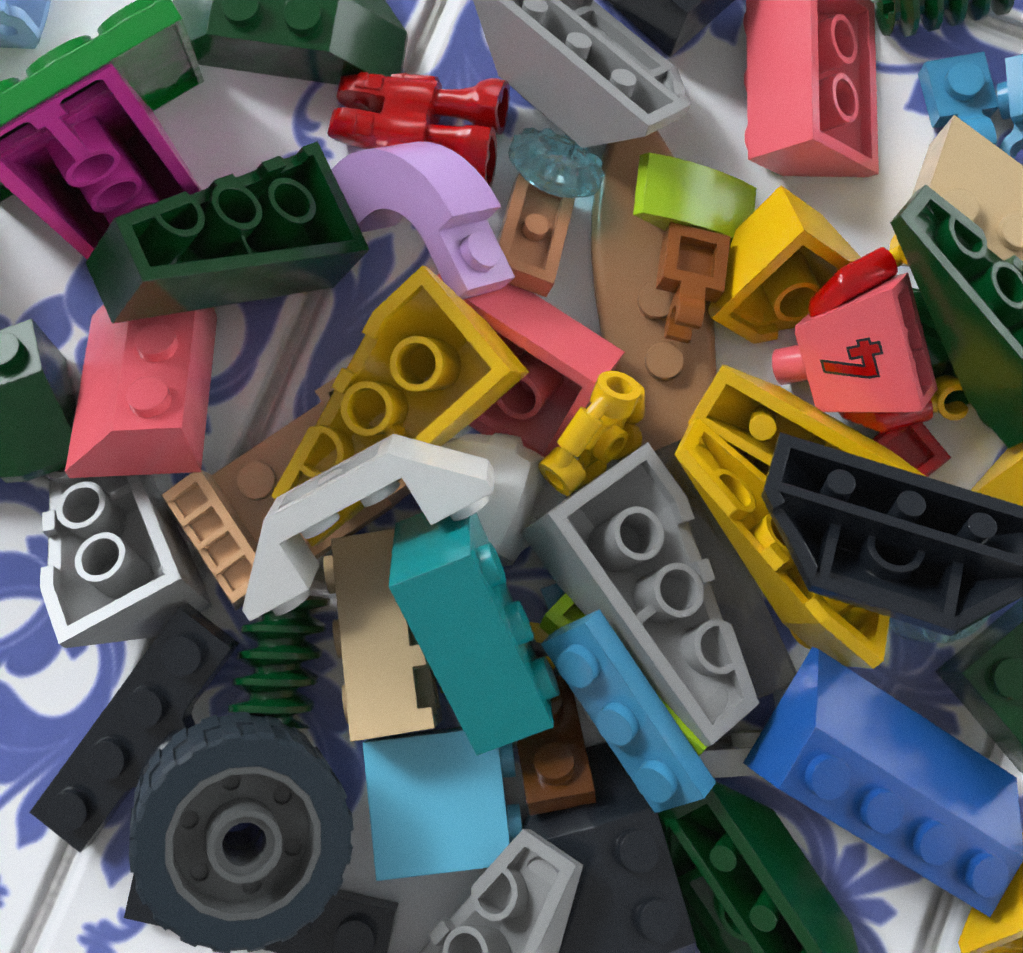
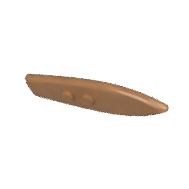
M657 130L645 137L608 143L605 146L597 172L591 210V261L594 294L601 337L625 352L614 371L629 375L641 384L645 391V416L636 424L642 434V445L647 442L651 445L687 496L688 501L701 498V495L674 454L689 425L688 421L717 374L714 320L711 319L708 312L711 302L705 301L702 327L699 330L692 329V338L689 344L664 338L666 319L674 294L656 289L662 237L665 231L633 215L640 155L650 152L674 157Z

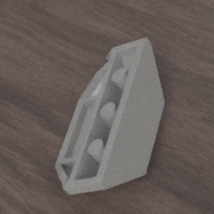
M473 0L498 76L503 80H507L514 90L581 148L645 137L688 114L691 103L689 98L685 96L684 84L678 69L594 0Z

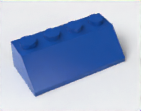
M812 647L743 764L782 792L988 917H991L1023 862V835L1017 777L826 653Z

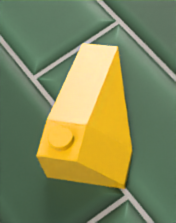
M696 417L688 425L674 455L781 622L789 628L796 641L807 649L815 647L846 667L869 669L877 667L884 661L890 617L808 591L761 497L767 476Z

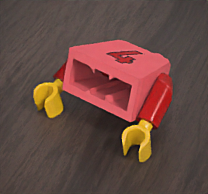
M896 235L890 241L889 250L885 247H880L841 267L810 299L809 314L795 325V336L798 345L775 349L772 354L773 373L780 385L808 381L815 407L822 412H838L843 419L879 433H886L927 422L932 419L933 413L936 412L948 420L958 421L964 418L969 410V407L961 401L944 404L948 394L956 390L962 391L963 389L958 378L952 375H943L935 379L909 273L897 275V267H909Z

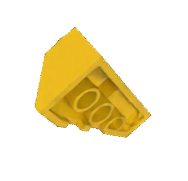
M422 265L372 312L362 330V333L365 334L347 368H341L331 386L335 390L315 426L309 427L271 496L275 500L278 496L392 434L443 446L483 414L526 376L529 371L486 320L427 266ZM360 500L338 512L340 518L334 525L319 535L306 540L312 547L319 545L365 507Z

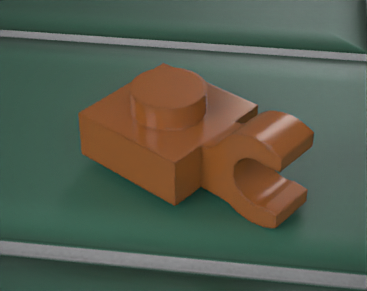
M670 222L662 237L656 289L674 293L666 319L664 338L689 344L692 338V329L699 330L702 327L705 301L716 303L725 291L731 236Z

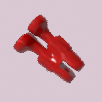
M360 72L359 74L341 76L336 98L345 107L336 108L332 112L327 132L330 138L337 142L363 149L418 141L439 144L453 150L467 160L491 188L497 164L496 134H503L509 111L510 86L507 80L489 78L480 81L473 87L442 89L439 78L431 75L407 74L405 72L392 74L389 77L381 74ZM441 116L467 120L473 125L447 126L438 125Z

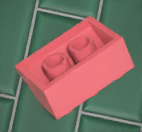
M746 0L743 26L747 36V69L744 73V85L747 92L748 126L745 130V144L748 150V160L781 176L871 177L878 175L874 3L870 0Z
M507 284L500 290L463 299L489 323L529 371L526 376L470 423L469 426L485 435L502 433L521 437L525 447L546 457L555 447H561L557 440L579 408L584 407L587 409L590 406L591 394L598 376L602 372L614 371L625 352L536 294L511 284Z
M104 304L92 315L65 468L69 478L201 472L217 326V315L214 307L112 324Z

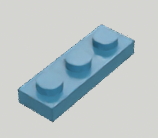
M600 609L555 630L541 643V646L558 669L560 675L579 700L599 733L606 740L654 813L702 800L716 784L715 779Z

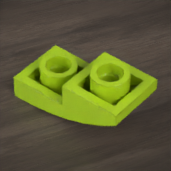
M648 152L639 157L633 215L664 231L670 222L731 236V245L735 230L755 211L757 188L736 177L704 165Z

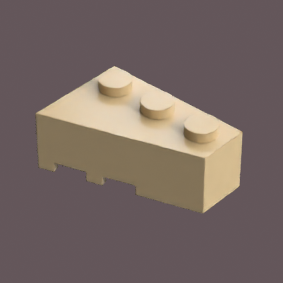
M394 529L331 539L332 555L324 556L323 558L329 594L336 593L338 619L333 620L332 629L335 650L338 658H342L345 684L342 685V702L345 718L349 725L350 742L433 729L442 721L436 677L388 587Z

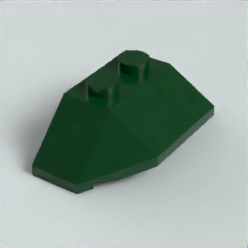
M386 0L172 1L183 18L198 65L339 85L341 76L368 72L369 74H381L391 77L392 74L402 73L408 34Z
M716 781V784L704 799L658 813L696 940V946L700 953H859L852 924L773 809Z

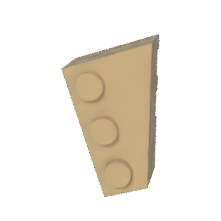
M953 115L929 144L912 195L926 184L983 229L987 239V248L1005 261L1016 255L1023 261V165L957 116Z

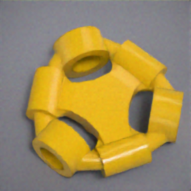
M619 371L602 372L598 376L592 391L590 406L587 409L584 407L579 408L557 440L561 447H555L538 464L539 471L543 477L561 494L570 496L575 490L582 488L604 473L609 462L612 460H622L641 447L642 434L636 424L645 416V391L643 386L629 375Z

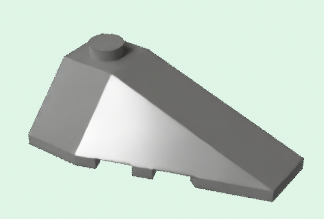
M79 391L74 393L76 405ZM65 468L46 474L50 479L49 511L42 512V532L48 536L47 567H41L40 590L59 645L64 648L152 638L159 635L178 607L189 603L200 613L212 607L192 555L152 475L69 478Z
M647 442L520 532L558 586L585 615L599 609L601 610L655 692L704 746H712L760 703L732 624L722 619L710 584L711 581L716 580L709 558L701 559L689 524L695 518L688 498Z
M522 829L472 885L470 897L451 918L442 919L428 934L431 940L419 953H559L583 864L531 829Z

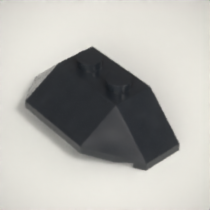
M780 432L761 497L809 592L950 637L1023 597V506Z
M606 741L586 747L596 803L583 804L531 816L528 813L522 828L531 829L583 864L559 953H695L696 940L658 813H654Z

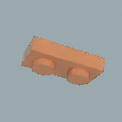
M522 166L513 182L497 241L515 275V278L508 284L547 297L555 283L578 188Z

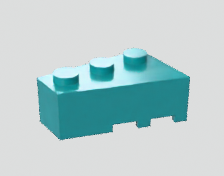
M423 512L396 522L388 587L476 755L478 756L553 728L551 698L560 694L556 677L548 659L545 656L537 659L530 642L533 640V633L528 617L521 603L518 600L514 602L506 584V576L500 558L492 543L488 541L477 512L459 521H453L448 516L433 525H430Z

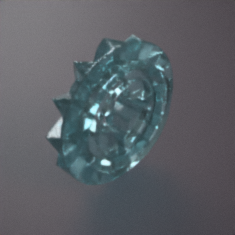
M525 128L521 134L514 135L508 150L509 159L521 176L531 185L554 196L564 198L592 196L598 192L605 177L601 169L603 162L597 155L588 152L589 147L581 148L567 135L556 134L550 128H544L542 131L535 128Z

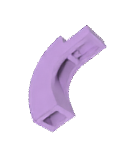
M421 141L360 150L349 154L331 169L361 232L395 226L405 217L421 235L443 282L462 299L500 290L515 278L487 220L501 205L480 173L453 150L432 142Z

